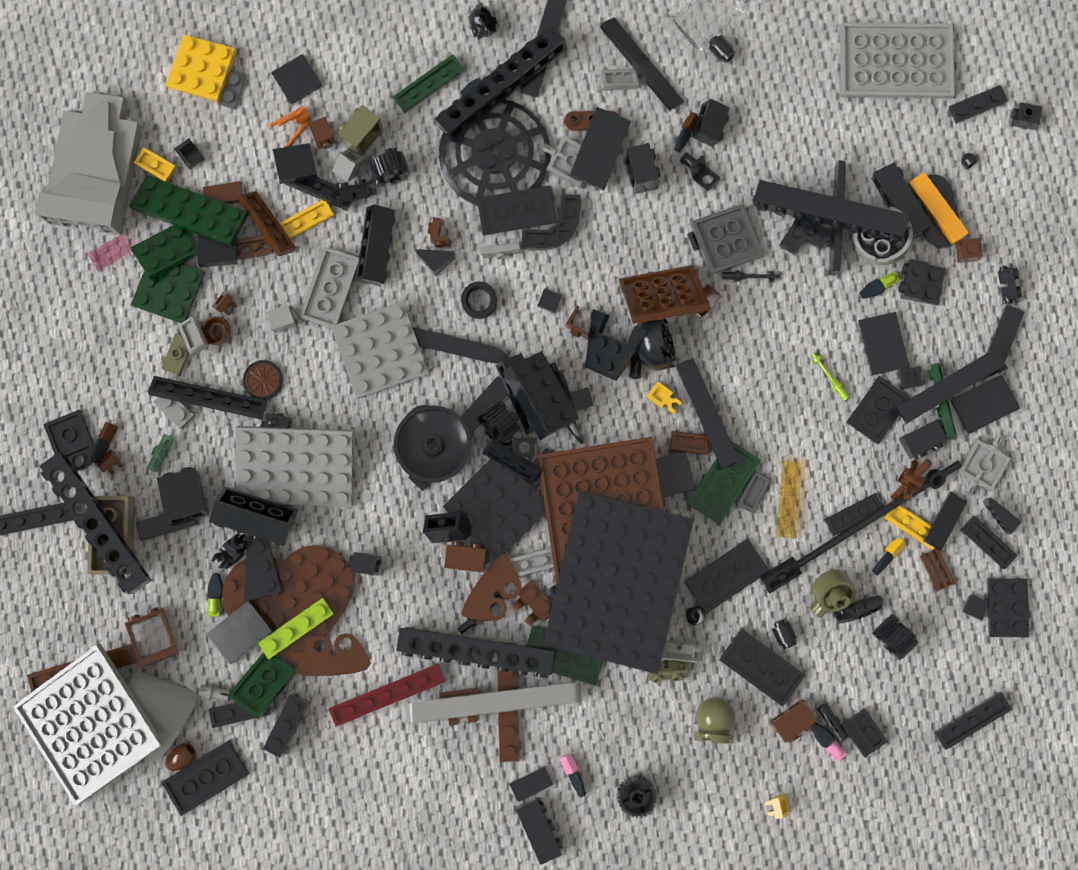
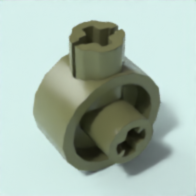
M835 569L822 573L816 578L812 586V592L816 599L809 606V609L816 616L822 618L827 611L837 612L848 607L856 596V589L847 574Z

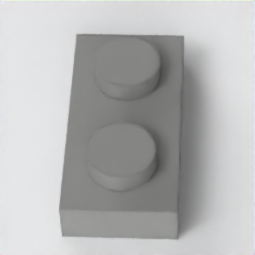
M160 397L153 402L180 429L195 416L181 402Z

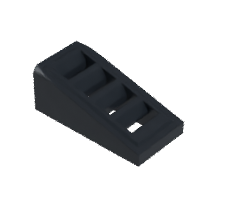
M993 498L983 500L984 505L1006 534H1012L1020 525V520Z

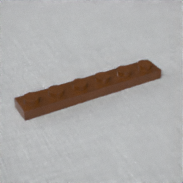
M497 651V661H498L499 658H500V654H499V652ZM515 653L510 655V662L512 664H517V654ZM509 669V672L497 671L498 692L518 690L517 670ZM518 710L498 712L500 762L519 761Z

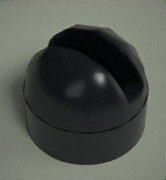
M966 153L961 159V163L966 170L978 162V158L973 153Z

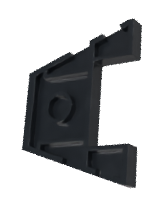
M593 309L585 368L617 381L631 362L630 358L635 352L639 351L640 344L649 331L634 325L628 343L625 344L603 335L610 315Z

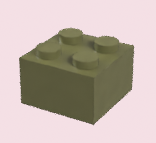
M361 105L352 112L350 120L341 125L338 134L345 147L351 148L360 156H363L384 129L380 118L364 105Z

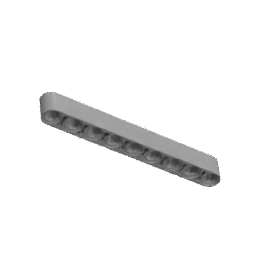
M580 682L412 702L406 703L407 722L417 723L582 702Z

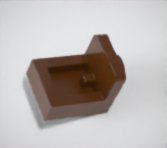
M433 217L432 223L428 225V234H431V244L439 248H445V245L450 246L449 238L440 237L441 218Z

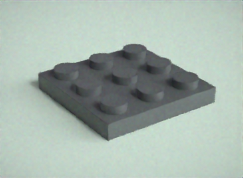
M744 203L693 220L690 223L710 275L764 256Z

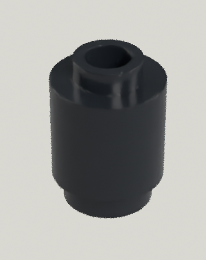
M715 35L709 41L710 46L708 49L724 63L730 61L736 54L733 50L734 47L722 35L719 37Z
M782 619L773 623V634L783 650L797 644L796 634L789 621L785 622Z

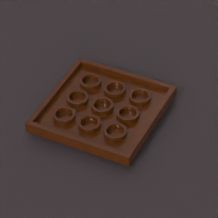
M693 265L618 278L619 286L633 324L663 320L674 316L681 317L685 314L702 313L703 311L710 310V303Z

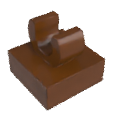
M222 292L212 307L220 313L224 312L230 316L231 313L227 311L228 305L236 308L237 304L232 301L233 298L230 295Z
M112 449L97 463L98 468L102 472L108 470V473L111 475L115 474L113 469H111L112 465H117L119 468L122 467L117 454Z

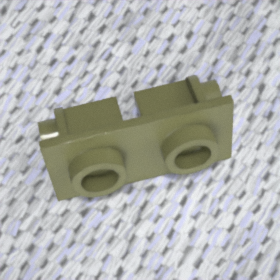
M662 661L659 673L649 672L647 680L654 683L663 682L665 679L681 681L687 676L686 662L668 661V668H664V661Z

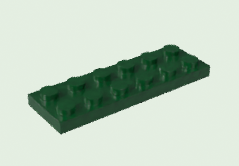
M148 175L145 176L129 205L131 210L230 246L235 242L249 215L246 210Z

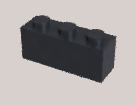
M294 693L289 695L263 750L279 758L284 756L310 701Z
M536 797L517 806L516 812L539 864L542 865L561 856V849L564 847L560 838H555L553 831L556 829L552 820H547L545 816L547 809L543 800L539 802Z

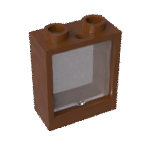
M158 607L147 611V615L140 617L137 614L129 617L128 622H125L140 668L179 654L163 609L159 610Z

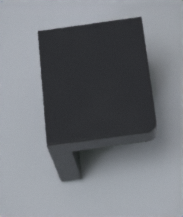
M190 138L174 148L189 169H192L205 159Z

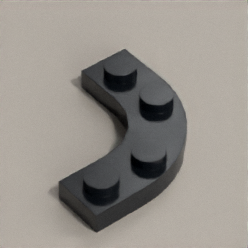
M562 194L560 219L550 229H522L521 249L550 250L567 242L576 231L579 223L581 195Z

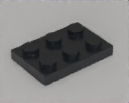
M987 578V602H989L988 637H1029L1027 579Z

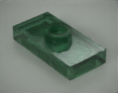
M163 434L159 444L152 450V458L147 469L159 472L175 438Z

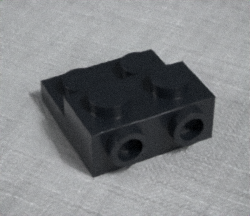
M909 259L902 267L904 279L900 282L898 292L901 293L900 298L938 306L945 268L929 265L928 262Z

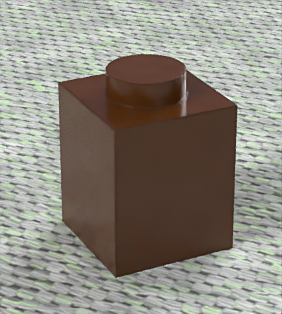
M326 116L308 123L318 149H328L333 146V143H336Z
M981 238L962 239L956 244L957 263L976 262L983 257Z

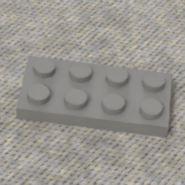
M327 247L323 248L299 316L300 319L327 328H331V326L339 323L357 272L358 257Z

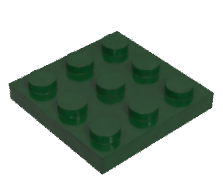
M181 263L150 280L144 271L131 306L181 324L189 316L205 272Z

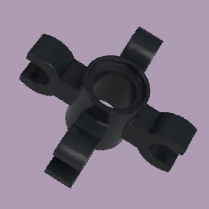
M235 534L221 546L220 552L216 553L211 561L217 560L222 562L218 567L219 569L225 567L227 570L243 557L245 554L244 550H247V540L243 541L246 535Z

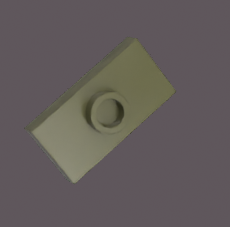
M175 333L161 367L179 376L189 356V351L182 335Z

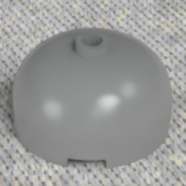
M881 207V208H884V209H888V210H892V211H897V212L903 213L902 211H900L899 209H896V208H894V207H891V208ZM910 221L903 242L892 243L887 241L886 238H871L861 232L854 234V244L859 255L867 262L881 266L890 265L901 260L909 251L913 239Z

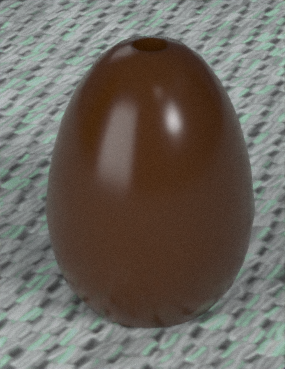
M181 743L175 746L166 758V768L170 771H179L188 767L196 756L194 747L189 743Z

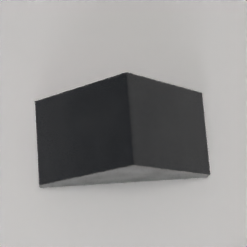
M416 250L418 258L435 276L453 262L456 257L455 251Z

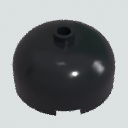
M667 318L647 321L642 324L637 323L636 325L649 331L640 344L638 355L643 364L652 370L658 371L675 367L674 363L672 364V362L676 361L672 334H670L668 326H665V324H668Z

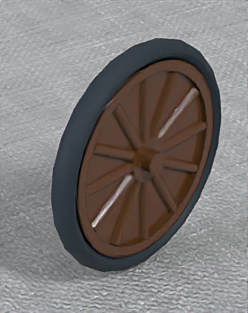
M256 361L250 364L244 372L243 386L251 397L267 400L274 397L282 387V373L279 367L270 361Z

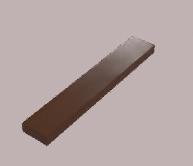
M139 641L137 643L140 648L142 657L144 658L145 653L142 646V642ZM132 644L106 651L116 669L138 663ZM72 662L28 674L27 678L31 693Z

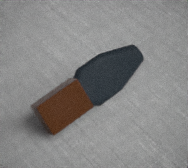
M690 112L681 127L682 130L674 147L676 152H681L689 141L691 133L694 132L698 115L694 112Z
M105 422L98 436L99 438L92 448L91 462L97 464L106 454L110 446L109 442L112 441L118 429L117 426Z

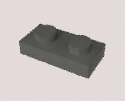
M230 70L220 101L217 104L235 110L247 75Z

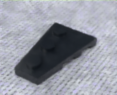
M252 539L247 541L244 603L250 599L256 600L283 592L271 546L267 540Z

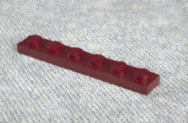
M435 664L329 708L335 727L444 683L445 679L439 664Z

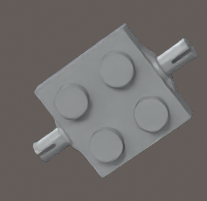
M564 136L556 148L546 143L542 148V151L552 155L546 170L578 188L582 182L569 177L581 145Z
M996 435L991 445L985 444L978 439L973 442L961 463L962 467L957 471L958 474L970 482L964 491L968 495L972 496L977 486L989 492L994 490L1011 459L998 449L1003 441L1002 437L1000 438V436Z

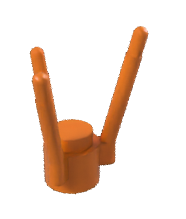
M301 106L293 112L271 122L269 127L277 124L281 126L291 120H294L297 125L302 124L285 145V147L291 146L304 128L308 126V120L311 119V116L305 107Z

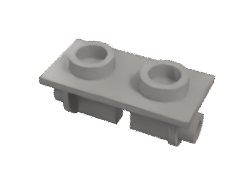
M666 640L662 659L697 663L699 645H696L695 642H682L681 646H678V641Z

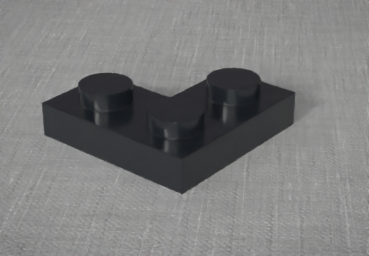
M795 219L778 246L795 255L805 240L821 250L830 237L831 232L820 225L812 223L811 220L804 219L801 221Z

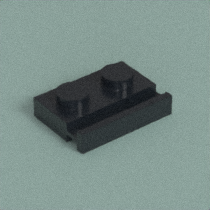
M864 708L841 724L864 758L888 742Z

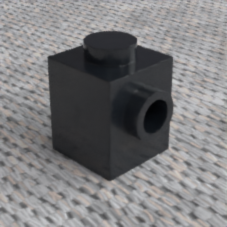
M1020 102L1011 111V126L1034 130L1040 124L1042 106Z

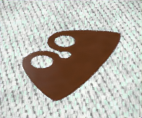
M505 554L499 556L481 576L463 606V617L482 621L500 620L505 616L507 606L502 599L494 597V592L499 591L501 596L506 599H514L520 594V579L514 566ZM509 582L516 585V592L512 595H508L504 591V586ZM493 603H499L502 606V612L499 615L491 613L490 607Z
M344 633L335 639L334 648L337 654L334 656L330 654L332 644L329 638L318 635L314 636L305 647L296 671L298 674L306 676L345 675L365 671L371 662L366 651L353 635ZM342 638L351 640L352 645L348 650L340 648L339 642ZM317 640H324L327 647L323 652L315 650L314 644Z

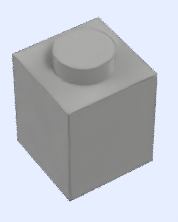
M349 148L340 153L332 172L337 174L340 179L348 182L357 176L364 158Z
M289 305L266 312L271 328L275 333L297 326L295 321L298 320L297 313Z

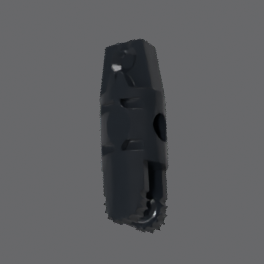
M879 595L852 602L845 609L834 612V617L837 623L840 624L869 616L882 609L883 598Z

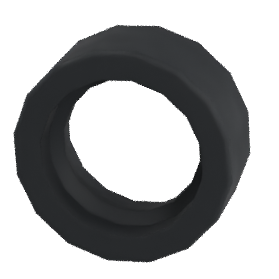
M477 281L470 283L465 287L461 295L463 310L474 319L489 317L497 307L495 290L485 282ZM478 289L484 290L490 296V304L483 311H475L468 304L470 293Z

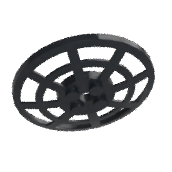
M504 100L501 103L506 104L503 114L488 113L475 123L481 132L475 140L464 137L468 132L467 130L453 142L456 143L455 156L458 165L449 171L445 163L444 146L446 141L451 142V140L444 133L441 136L439 161L443 176L450 188L458 196L478 206L476 198L484 197L486 189L499 190L509 187L511 192L519 191L516 183L527 174L530 167L541 172L533 185L528 189L539 187L548 172L546 169L550 163V154L545 152L544 164L533 160L534 146L531 138L542 134L544 144L550 145L546 130L540 120L530 110L513 101ZM514 107L526 113L538 127L527 130L520 121L511 117ZM491 118L501 119L498 128L490 129L486 127L483 120ZM508 121L516 125L522 133L512 137L505 131ZM524 140L527 141L528 157L517 153V143ZM461 145L472 147L473 157L464 162L461 158ZM492 147H497L500 149V152L497 155H491L489 150ZM517 161L525 164L523 169L513 178L509 169L514 162ZM476 164L483 171L481 180L472 176L467 168ZM462 172L471 183L478 186L476 197L461 190L452 177ZM502 173L506 180L502 183H488L490 174Z

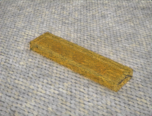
M782 460L775 537L796 538L802 462Z

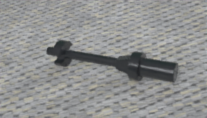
M736 270L735 272H722V279L739 282L746 278H769V282H774V278L779 279V275H774V271H769V275L746 274Z
M498 594L494 596L495 598L504 599L502 596L499 597ZM493 603L490 609L494 607L497 603ZM467 618L468 620L457 629L463 634L472 626L475 627L477 620Z

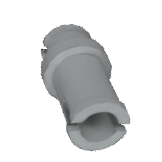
M201 684L200 689L202 691H199L198 697H205L206 700L229 701V697L222 694L228 695L231 689L217 688L211 684L209 686Z

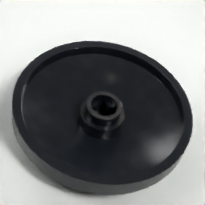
M424 406L410 412L401 421L394 436V452L398 463L408 475L421 482L440 483L453 478L465 467L471 453L472 442L467 425L457 413L442 406Z

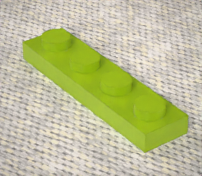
M322 598L258 644L267 658L271 659L333 616L334 612L326 600Z

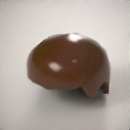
M214 316L208 319L202 327L206 341L210 345L224 344L230 338V324L222 317Z

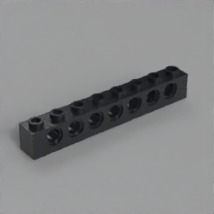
M551 25L540 31L539 35L528 41L518 52L513 53L507 61L498 65L492 73L483 77L481 82L470 88L461 98L456 99L445 111H441L435 118L439 129L451 142H454L470 127L567 50L565 39Z
M58 452L39 465L43 478L46 481H50L53 485L52 491L57 497H61L64 501L63 507L65 510L73 514L75 517L74 523L79 529L84 530L86 540L90 545L95 546L99 559L106 562L110 575L116 577L120 582L118 586L121 591L127 594H134L151 582L152 578L66 454ZM61 472H64L65 477L60 482L58 476ZM74 487L76 493L71 498L69 495V491L71 488ZM85 503L87 509L84 513H81L80 507ZM94 519H96L98 525L93 530L91 527V522ZM107 535L109 542L104 546L102 538ZM116 551L120 553L118 561L113 559V554ZM126 567L131 569V575L128 578L124 575Z
M400 627L396 651L402 652V656L413 657V654L421 655V659L432 660V657L440 658V662L451 663V660L459 661V665L464 666L476 663L478 668L483 669L495 666L497 671L509 672V669L517 670V674L528 675V672L536 673V677L547 678L548 675L553 674L556 654L554 650ZM418 638L423 642L420 650L414 644ZM436 641L442 645L440 652H436L433 648ZM455 644L461 647L459 655H455L452 651ZM474 647L480 650L479 658H474L471 654ZM493 650L498 651L500 654L498 661H493L490 657ZM512 653L519 656L517 664L510 662V655ZM531 656H535L538 659L539 664L537 667L530 666L529 659Z

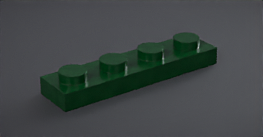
M452 54L395 94L393 99L402 112L406 113L464 72V68L454 54Z
M939 363L931 364L928 375L930 381H934V384L944 379L941 365ZM947 399L939 404L937 413L939 418L943 420L944 425L941 426L947 439L951 440L956 439L957 434L949 400Z

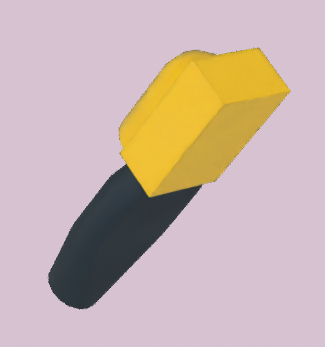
M898 537L885 548L886 553L872 570L875 575L878 576L893 558H896L905 548L904 541Z

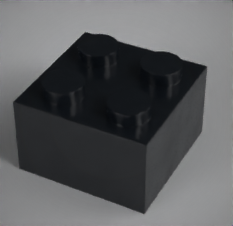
M650 143L629 147L626 151L625 161L634 194L655 190L661 177L659 167H655L654 160H656L654 148L651 149Z

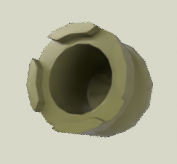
M711 697L703 701L698 706L696 712V722L700 730L699 732H694V740L734 744V735H729V731L735 722L734 709L723 698Z

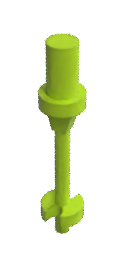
M813 352L811 354L814 357L812 360L813 364L817 362L829 377L833 385V391H837L843 401L848 399L850 396L842 387L843 383H839L833 378L820 359L823 356L821 354L817 356Z

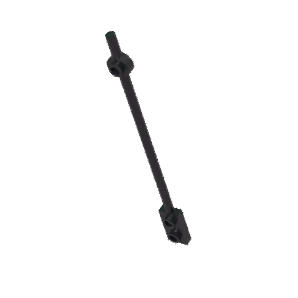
M957 460L943 470L937 468L930 470L925 476L922 487L916 493L913 492L912 498L929 487L938 489L943 486L946 476L961 468L962 464ZM903 494L796 561L793 557L787 559L760 576L765 589L769 594L801 575L800 568L908 500L904 499Z

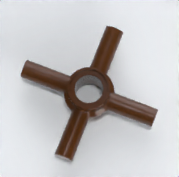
M926 459L919 467L918 461L913 460L910 468H906L901 473L898 479L901 486L891 495L893 500L903 494L905 500L912 499L913 492L916 493L925 481V478L921 475L932 465L929 459Z

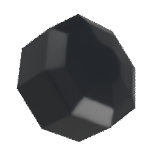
M695 606L688 609L686 618L688 623L696 626L704 623L706 613L703 608Z

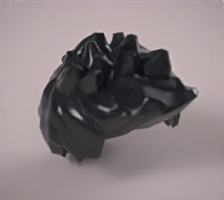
M482 2L477 4L468 18L473 38L477 37V39H480L484 36L488 37L497 31L496 17H492L487 6H484Z

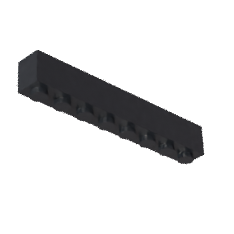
M759 180L753 198L754 206L762 212L769 210L779 216L790 215L796 220L803 221L807 219L817 225H822L823 223L830 225L834 229H849L848 231L854 234L861 232L871 238H886L887 241L892 243L904 241L910 221L909 214Z

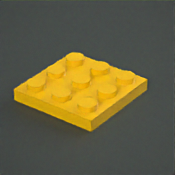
M183 35L165 86L178 92L219 103L237 53L236 49Z

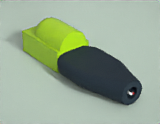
M893 271L880 279L871 281L859 293L860 297L864 299L883 293L886 288L900 281L898 275Z
M217 573L212 574L208 584V616L220 617L223 584L220 574Z

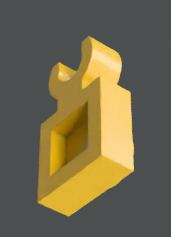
M657 382L646 396V398L660 408L665 404L668 411L672 414L676 411L671 405L673 403L679 406L682 404L679 399H672L670 396L673 392L660 382Z

